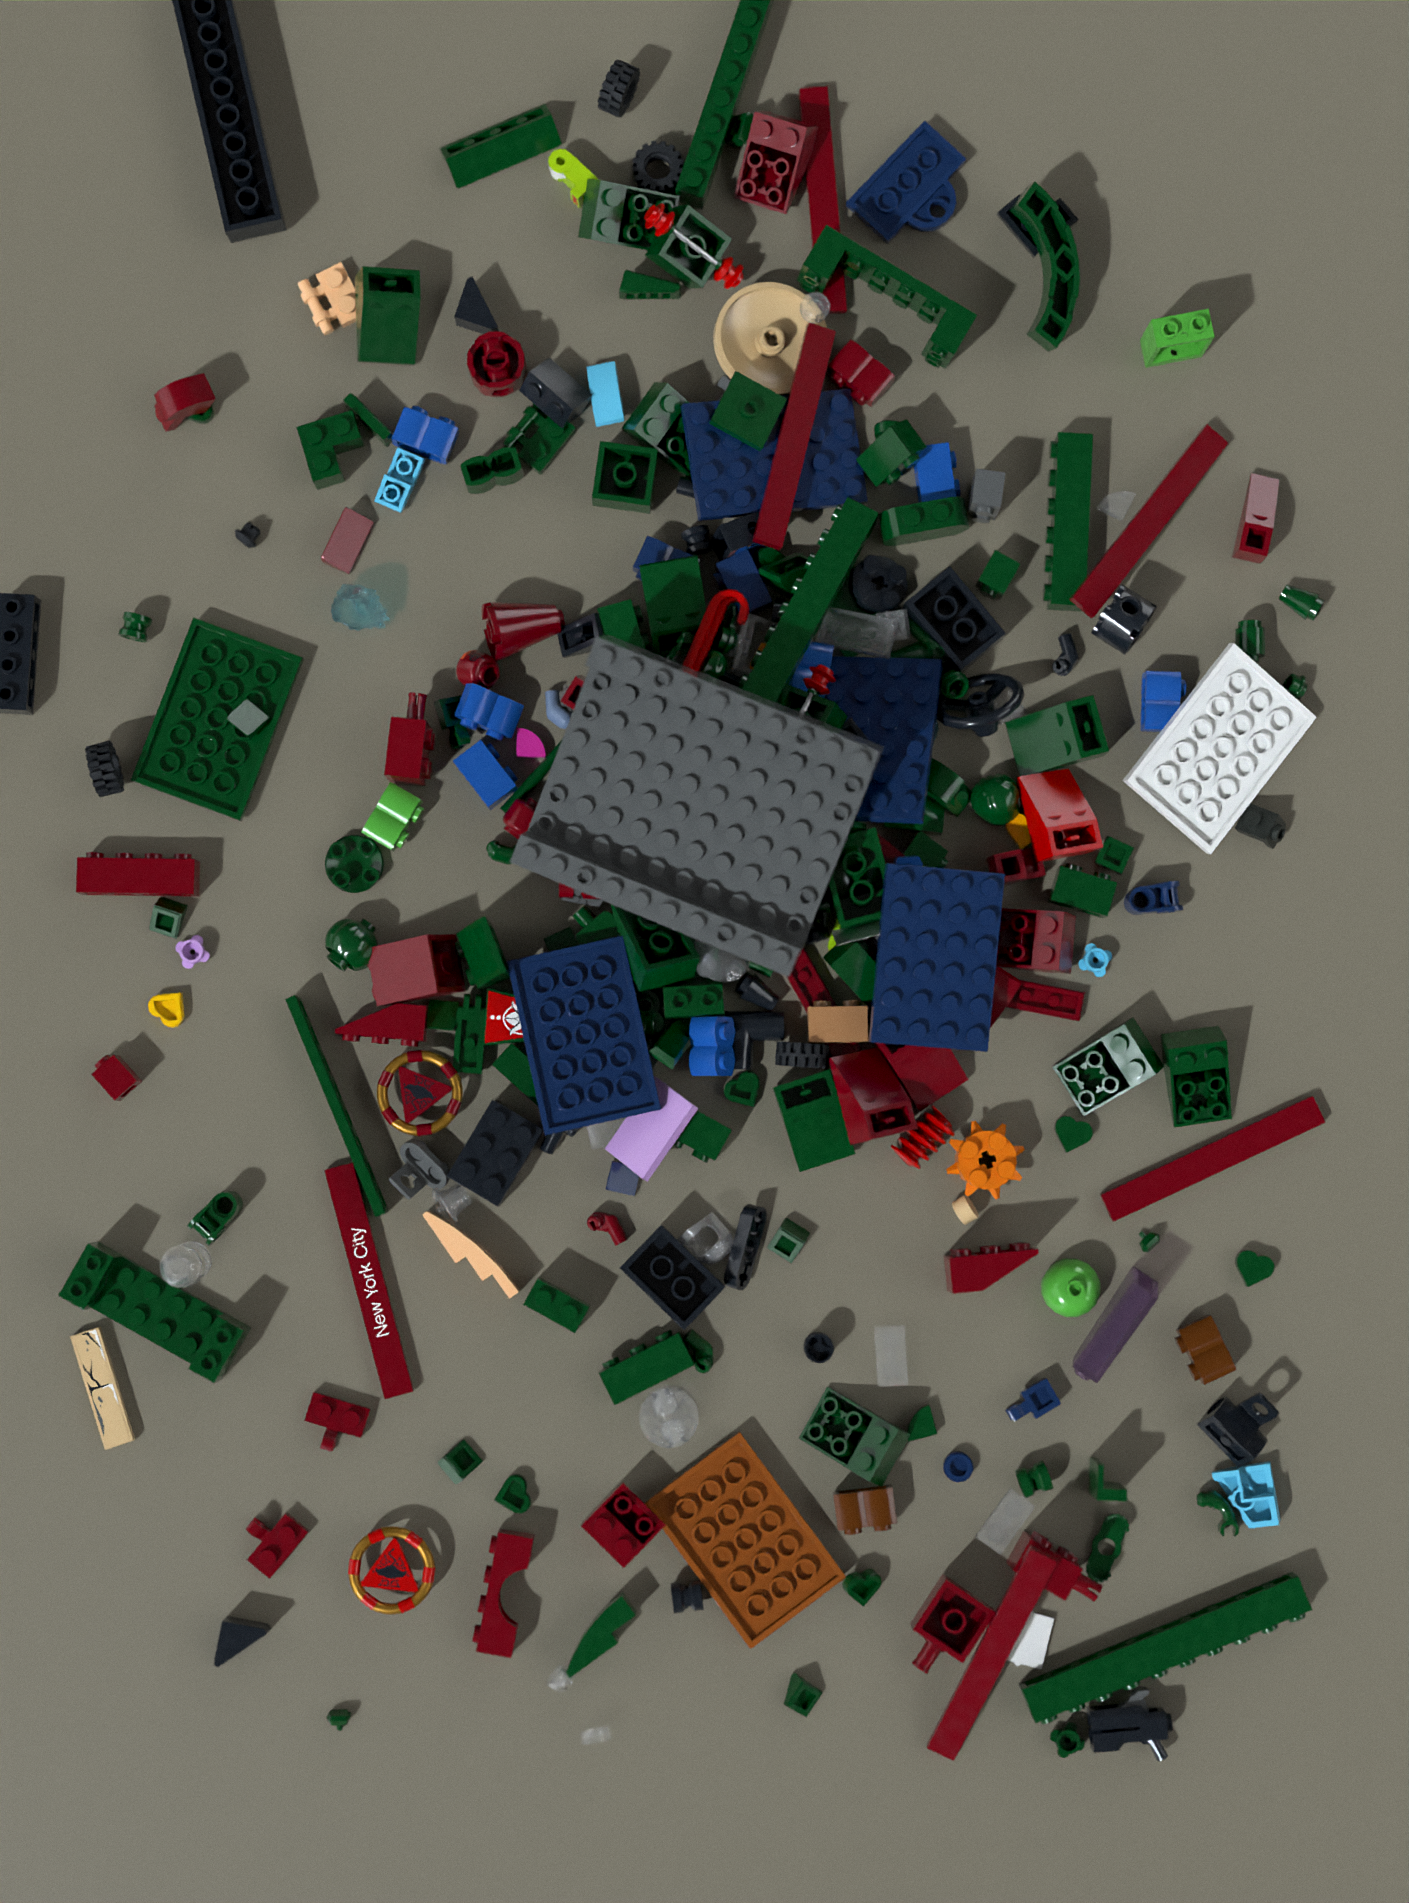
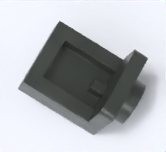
M1250 803L1242 813L1235 829L1242 834L1264 842L1267 847L1274 849L1277 842H1280L1285 835L1286 823L1279 814Z

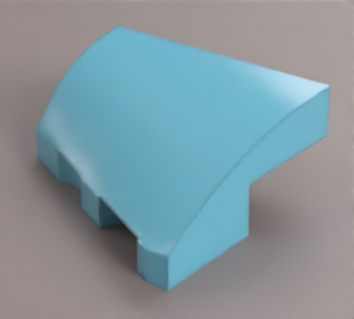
M1270 1461L1247 1464L1239 1468L1235 1466L1212 1471L1214 1481H1217L1225 1491L1227 1499L1238 1509L1241 1518L1248 1528L1280 1524L1281 1518Z

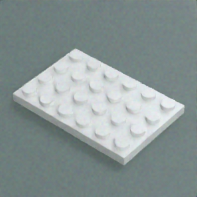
M1229 643L1122 781L1205 853L1211 854L1317 717L1236 644Z

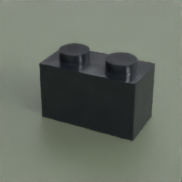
M551 358L546 359L530 370L519 390L561 428H564L580 416L592 397L586 389Z

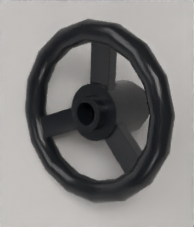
M1000 673L980 674L969 677L968 688L983 685L992 686L986 692L978 691L972 693L967 700L947 698L941 693L938 700L936 719L947 727L972 729L977 736H990L998 730L999 721L1008 717L1020 706L1025 696L1023 685L1013 676ZM1006 687L1010 688L1013 693L1010 700L996 709L994 700ZM945 710L964 711L968 717L951 716Z

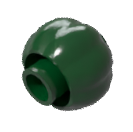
M363 918L360 922L352 919L337 921L326 934L325 948L330 952L327 955V959L343 972L347 968L353 971L367 968L372 955V947L378 946V942L373 934L376 928Z

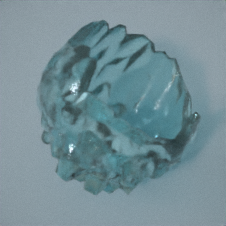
M342 584L331 604V613L334 621L344 624L350 630L360 631L364 628L372 630L373 627L385 629L384 621H389L390 619L386 615L387 609L383 608L382 604H380V596L375 594L376 590L364 587L361 584Z

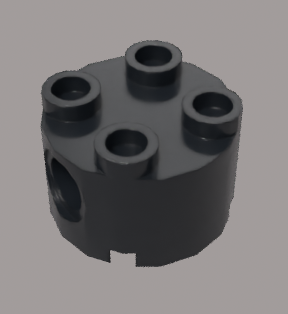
M1122 584L1115 593L1112 603L1107 605L1099 616V621L1091 634L1126 655L1144 630L1143 628L1151 619L1157 606Z

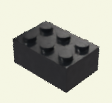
M950 566L907 600L902 609L942 647L941 650L936 649L940 651L939 654L945 662L961 673L998 644L1006 634Z
M492 1100L447 1177L498 1207L505 1199L544 1130L501 1103Z
M662 1224L620 1267L683 1330L725 1288V1285Z

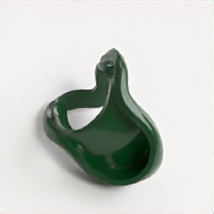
M682 632L676 641L677 645L672 648L667 659L676 662L673 658L683 642L691 645L695 635L689 632ZM710 649L700 672L720 679L727 669L726 658L718 650Z

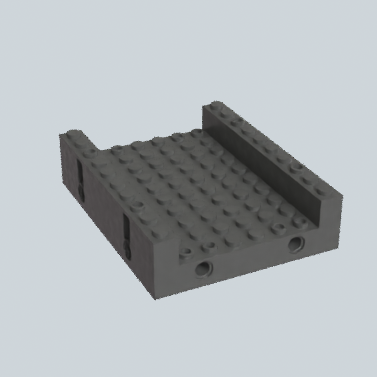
M603 635L596 637L585 666L590 667L529 828L526 832L520 834L510 863L789 977L796 967L884 746L613 636Z

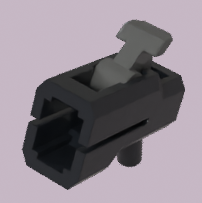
M1145 1686L1133 1688L1125 1702L1088 1706L1087 1720L1088 1726H1091V1728H1088L1090 1747L1093 1753L1119 1751L1124 1743L1141 1742L1142 1744H1149L1157 1761H1162L1168 1757V1754L1160 1740L1168 1739V1732L1173 1730L1170 1713L1166 1714L1162 1707L1148 1708L1144 1698L1150 1691Z

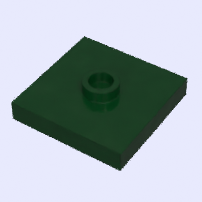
M735 371L709 424L761 451L787 399Z

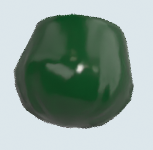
M1000 773L987 775L985 778H981L972 788L970 797L972 808L988 824L994 826L1005 825L1014 820L1020 813L1021 799L1019 786L1008 775Z

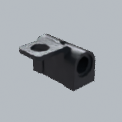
M1256 1393L1236 1406L1227 1396H1224L1209 1408L1197 1425L1239 1468L1254 1460L1267 1444L1268 1439L1258 1429L1261 1425L1276 1418L1279 1415V1411L1261 1393ZM1254 1403L1263 1405L1267 1409L1268 1414L1259 1412L1255 1408Z

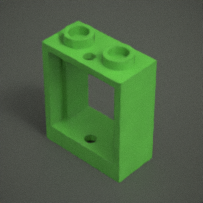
M1209 309L1151 319L1140 339L1145 367L1202 357L1215 337ZM1171 350H1175L1177 355L1173 356Z

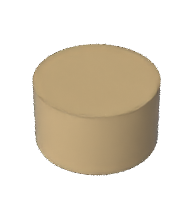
M963 1195L952 1202V1207L963 1224L967 1225L979 1217L976 1207L968 1196Z

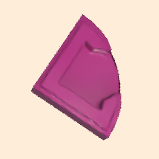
M517 728V758H546L544 745L538 736L527 729Z

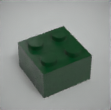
M600 441L592 492L593 506L650 514L658 463V449Z

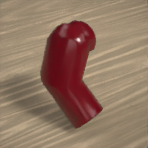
M599 1211L592 1213L588 1217V1228L592 1231L608 1232L615 1246L628 1240L615 1215Z

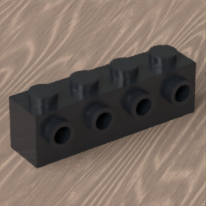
M0 593V713L33 715L41 600L35 595Z

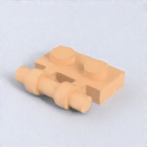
M341 262L316 274L320 283L317 287H312L308 279L298 283L302 292L300 296L304 304L309 305L314 315L312 319L315 325L321 328L324 335L334 331L330 322L337 318L343 328L356 322V291ZM324 296L327 297L332 306L328 310H324L319 301Z

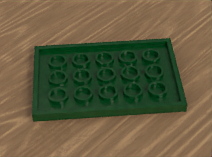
M193 618L131 781L242 822L304 659L295 654ZM246 699L270 717L251 740L226 720L227 716Z

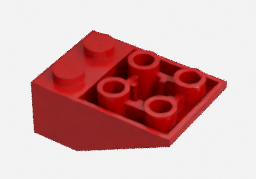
M1069 768L1017 777L1036 863L1087 854L1103 848L1097 818Z

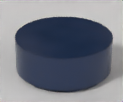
M951 1452L944 1459L943 1471L950 1480L963 1482L972 1475L973 1462L963 1452Z

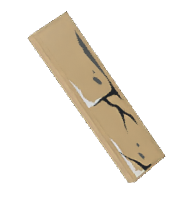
M101 1327L70 1336L104 1449L107 1450L134 1441L133 1430Z

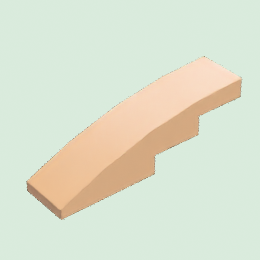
M431 1211L422 1214L455 1263L460 1262L466 1257L482 1281L493 1275L509 1299L521 1291L503 1267L479 1243Z

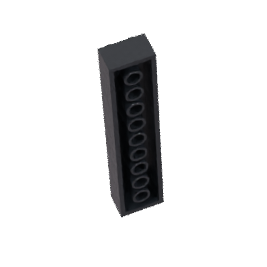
M172 0L225 233L230 243L287 231L234 0Z

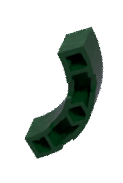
M1034 181L1026 187L1010 211L1023 223L1032 236L1043 270V293L1040 307L1026 335L1050 352L1059 346L1072 322L1076 299L1079 295L1080 267L1076 243L1069 224H1066L1056 202Z

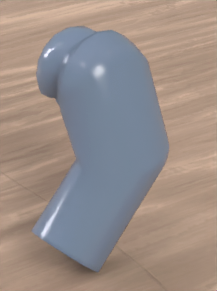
M546 691L547 718L559 728L566 729L573 712L568 713L567 710L560 706L559 691Z

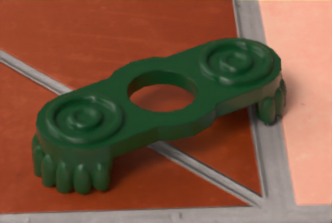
M1112 1513L1104 1519L1099 1533L1092 1540V1551L1086 1564V1573L1089 1578L1097 1583H1103L1111 1577V1567L1121 1552V1542L1124 1534L1129 1531L1128 1520L1118 1513ZM1108 1538L1114 1542L1115 1548L1110 1555H1102L1098 1551V1544L1102 1539Z

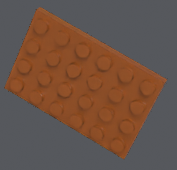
M740 1431L644 1502L666 1524L663 1527L664 1532L750 1649L846 1577Z

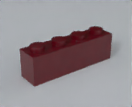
M87 852L86 857H77L76 893L81 895L199 897L200 862L192 859V854L182 853L174 854V859L162 858L163 854L145 853V858H133V853H115V858H104V853Z

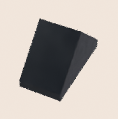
M473 277L468 278L454 316L456 325L481 334L499 331Z
M598 613L590 614L561 627V631L557 636L562 658L591 651L595 638L603 636Z
M226 1616L222 1620L214 1659L216 1668L265 1636L271 1630L269 1624Z

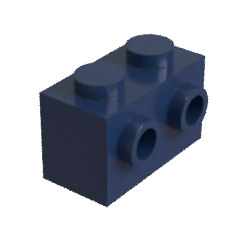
M748 549L716 563V573L713 574L719 590L733 589L742 593L749 604L748 618L772 607V599ZM733 602L731 604L735 606L736 614L738 616L740 604L737 602Z

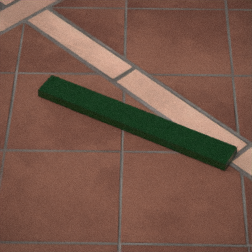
M296 995L286 998L285 1001L374 1215L379 1217L389 1213L385 1199L302 1000Z

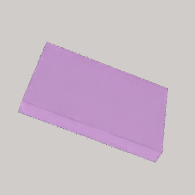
M654 1077L661 1110L626 1117L605 1147V1150L647 1182L698 1110L695 1105L657 1077Z

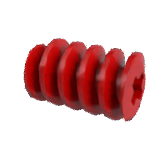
M933 1105L931 1108L934 1115L927 1112L923 1114L926 1123L916 1120L917 1132L914 1130L906 1131L909 1140L903 1137L897 1139L901 1148L894 1145L890 1146L909 1167L913 1166L920 1169L919 1158L926 1161L930 1160L927 1154L928 1149L935 1153L938 1152L935 1144L936 1141L944 1145L947 1143L943 1135L944 1133L951 1136L955 1135L951 1123Z

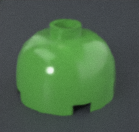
M1064 1258L1054 1262L1045 1272V1275H1043L1041 1294L1045 1304L1055 1313L1064 1317H1079L1088 1313L1097 1304L1100 1296V1280L1096 1271L1088 1263L1076 1258Z

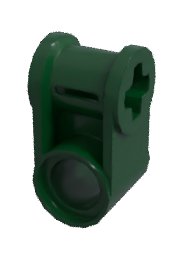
M234 1191L218 1193L192 1218L187 1227L190 1230L194 1228L206 1239L205 1243L208 1246L212 1245L226 1230L230 1222L240 1213L243 1206L242 1198ZM224 1197L230 1198L233 1202V1209L229 1213L223 1211L220 1205Z

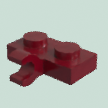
M313 1392L304 1421L327 1428L320 1448L332 1452L339 1431L362 1438L371 1409Z
M287 1512L272 1530L255 1517L245 1530L262 1542L248 1557L247 1561L270 1579L309 1530Z

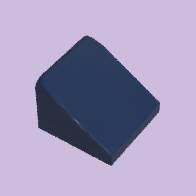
M612 1161L606 1190L635 1196L639 1176L623 1163Z

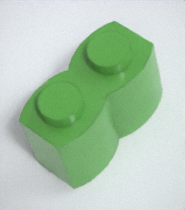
M390 782L361 833L392 851L396 847L401 849L409 837V833L406 832L411 822L417 823L424 811V808L421 807L423 801Z

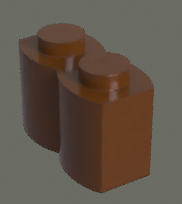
M1206 1315L1176 1329L1178 1336L1174 1338L1180 1352L1182 1354L1187 1352L1191 1363L1187 1367L1194 1381L1200 1380L1201 1384L1205 1385L1237 1370L1211 1315Z
M892 1485L833 1492L838 1531L844 1530V1535L862 1533V1528L873 1527L874 1531H886L892 1529L891 1524L897 1523Z

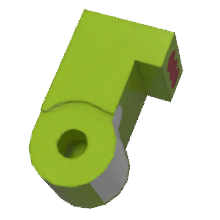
M557 149L550 154L548 159L550 173L555 180L564 182L571 189V200L581 208L584 203L587 180H598V178L569 151Z

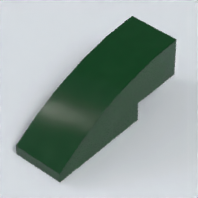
M623 1591L595 1616L581 1636L567 1667L566 1675L569 1678L618 1644L619 1637L615 1630L636 1616V1609Z

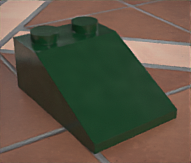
M876 827L849 834L830 880L829 889L840 931L880 921L885 861Z
M611 904L619 936H623L631 975L639 991L694 978L700 957L688 935Z
M486 916L477 919L456 933L459 941L454 942L460 959L466 957L469 968L465 969L471 986L476 984L477 988L481 990L510 978L503 951L492 923Z

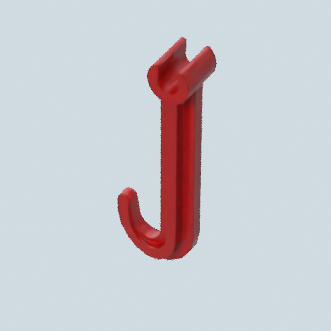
M726 589L714 595L685 658L684 666L699 672L701 671L726 610L731 603L737 602L740 604L737 622L739 625L745 624L749 614V604L742 593L737 590Z

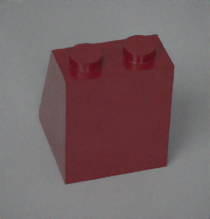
M427 934L372 947V955L367 966L371 971L372 994L376 1000V1005L388 1006L396 1003H407L466 992L461 960L454 944L457 941L456 934Z

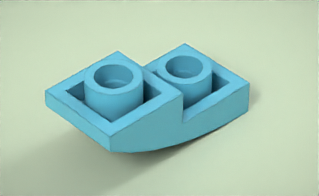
M615 361L588 366L587 375L596 426L624 422L623 402Z
M397 447L388 473L384 474L374 502L402 513L426 458Z

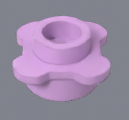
M194 935L190 940L177 943L176 951L183 959V967L191 969L194 964L209 960L210 954L208 951H205L203 946L204 940L201 936ZM194 949L195 954H190V950Z

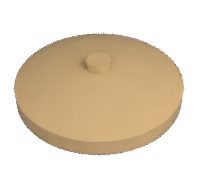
M776 282L752 284L733 294L720 311L713 334L715 353L720 366L730 379L734 372L737 371L779 395H788L806 325L810 322L827 328L826 322L814 302L799 290Z

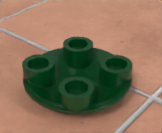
M349 835L340 838L331 844L325 858V869L330 881L340 890L349 893H360L372 888L379 881L384 868V860L379 847L373 840L360 835Z

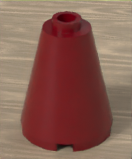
M497 602L482 604V620L488 619L486 621V629H484L485 639L490 655L495 657L496 661L559 634L561 627L565 625L562 610H557L554 604Z

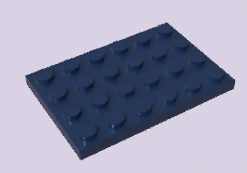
M850 389L822 391L820 394L791 512L834 508L838 504L843 506L847 497L863 505L868 502L864 472L856 460L861 454ZM789 394L781 396L788 400ZM787 400L761 451L709 424L720 401L686 403L681 406L698 521L743 517L760 512Z
M832 656L830 669L834 672L832 676L836 679V682H828L827 688L830 693L825 695V699L835 702L848 716L846 721L852 718L869 741L884 746L855 821L924 824L943 667L941 659Z
M885 864L869 1042L988 1052L1005 874Z
M623 936L507 961L545 1135L661 1110Z

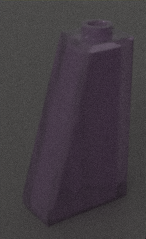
M1132 1266L1073 1357L1072 1367L1075 1368L1074 1371L1079 1377L1086 1381L1091 1379L1096 1383L1099 1382L1158 1300L1157 1281Z

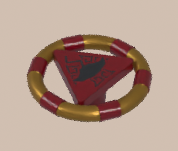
M407 1051L397 1056L382 1071L377 1083V1101L381 1114L391 1126L408 1135L425 1136L441 1131L457 1116L462 1104L463 1088L457 1070L450 1061L432 1051ZM421 1061L433 1063L440 1067L450 1080L451 1086L402 1066L407 1063ZM397 1070L399 1071L405 1121L399 1118L388 1101V1088ZM452 1091V1098L442 1117L432 1123L409 1124Z

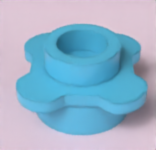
M1090 943L1086 945V953L1083 959L1079 960L1078 966L1083 971L1089 970L1093 972L1096 977H1102L1106 974L1105 968L1108 962L1112 960V953L1109 950L1104 951L1097 948L1095 944ZM1093 958H1097L1098 962L1094 963Z

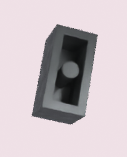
M976 468L970 484L967 516L973 517V521L989 523L990 520H995L1001 508L1005 472Z

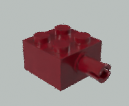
M410 692L408 693L406 718L391 716L384 776L392 783L425 786L426 779H431L432 762H430L428 757L429 750L434 751L436 733H433V729L424 720L427 695L418 693L417 702L416 693Z
M1033 1530L1032 1534L1023 1531L1006 1561L1013 1571H1017L1029 1546L1032 1545L1058 1558V1563L1044 1588L1045 1590L1066 1601L1072 1589L1093 1602L1098 1598V1595L1088 1588L1090 1587L1100 1593L1103 1585L1082 1574L1083 1568L1077 1563L1079 1558L1074 1553L1060 1545L1056 1550L1051 1547L1053 1543L1047 1537Z
M942 1574L910 1623L912 1629L926 1640V1643L915 1660L912 1661V1664L928 1674L941 1652L948 1653L963 1664L995 1614L994 1609Z

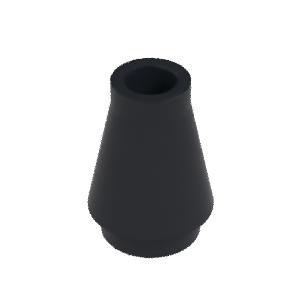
M746 972L734 990L739 994V998L764 1007L769 1011H772L780 998L755 973L752 975Z

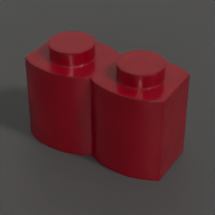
M851 339L828 365L830 380L838 387L844 385L852 391L851 397L862 406L867 404L872 407L891 386L895 375L887 367Z

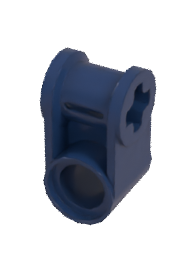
M1162 882L1130 890L1124 897L1125 909L1133 915L1182 911L1183 905L1179 904L1177 889L1180 886V882ZM1136 893L1145 897L1146 904L1144 908H1139L1134 904L1133 898Z

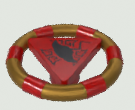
M389 1526L381 1527L368 1533L357 1543L349 1558L348 1576L351 1588L361 1603L375 1612L393 1615L416 1608L427 1597L434 1583L436 1567L430 1548L420 1536L402 1527ZM394 1537L361 1581L359 1576L361 1558L365 1551L374 1543ZM398 1538L405 1540L417 1549L422 1557L424 1568L420 1587H418ZM364 1587L416 1593L397 1603H384L366 1592Z

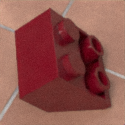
M623 1482L582 1521L581 1527L625 1568L666 1524Z

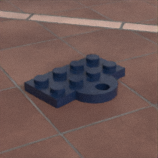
M924 120L847 200L846 207L886 244L906 224L913 229L924 232L938 230L949 222L954 213L956 194L949 180L966 163V158ZM934 205H940L945 209V215L940 218L933 217L929 209Z

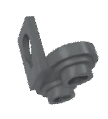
M410 1139L401 1146L400 1155L405 1165L389 1178V1182L403 1196L410 1200L426 1185L433 1189H442L448 1184L450 1180L447 1177L450 1171L448 1165L440 1161L428 1149L426 1143ZM412 1175L415 1178L413 1181L414 1188L405 1187L400 1180L401 1176L409 1177Z

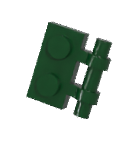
M533 404L526 407L523 411L524 416L518 424L508 430V436L502 445L512 448L516 443L521 445L523 449L518 454L519 459L542 475L575 433L576 427L571 423L564 428L559 427L549 417L545 419L541 416L540 413L542 411ZM534 423L539 428L529 439L524 433Z

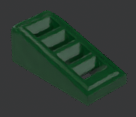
M630 270L624 271L619 289L620 299H680L681 285L679 283Z

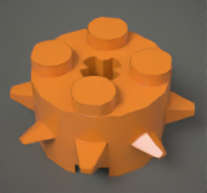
M975 1120L971 1122L970 1135L966 1136L963 1140L950 1139L949 1144L956 1151L955 1163L947 1168L946 1171L947 1174H959L961 1179L966 1182L964 1195L969 1197L978 1188L988 1189L995 1199H999L1000 1186L1007 1183L1009 1179L1021 1181L1022 1176L1015 1169L1017 1164L1016 1156L1025 1149L1024 1146L1012 1145L1010 1140L1005 1137V1124L1002 1123L994 1131H983ZM983 1152L992 1156V1162H989L990 1166L988 1168L984 1164H979V1158H983L981 1154Z

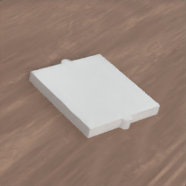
M1032 1611L1007 1661L1014 1662L1016 1666L1023 1664L1042 1669L1054 1617Z

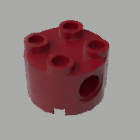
M490 331L480 335L468 350L467 367L473 384L483 395L505 397L521 388L526 377V360L522 347L516 339L502 331Z

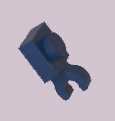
M1044 1377L1019 1392L1023 1401L1012 1405L1005 1411L1013 1422L1030 1412L1037 1419L1061 1405V1402L1047 1378Z

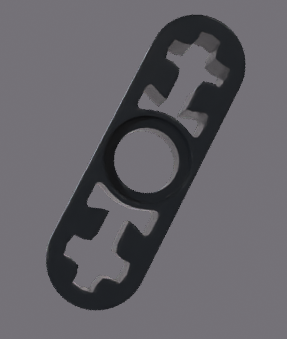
M747 1204L741 1212L724 1273V1283L727 1287L744 1290L749 1284L767 1219V1213L763 1207Z

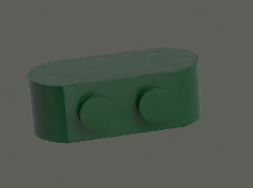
M948 497L893 507L878 515L883 543L886 546H898L953 536L970 528L965 501L962 497Z

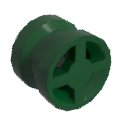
M124 612L122 617L124 625L119 629L118 635L130 640L146 643L148 640L146 631L151 626L152 619L137 613Z

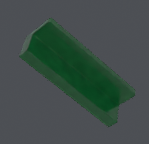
M543 104L440 148V151L450 170L455 186L459 189L559 147L562 142L552 114L547 106Z

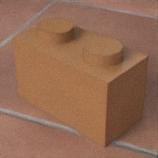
M813 1001L814 1007L807 1008L808 1043L868 1042L867 1006H861V1001H843V1006H831V1001Z

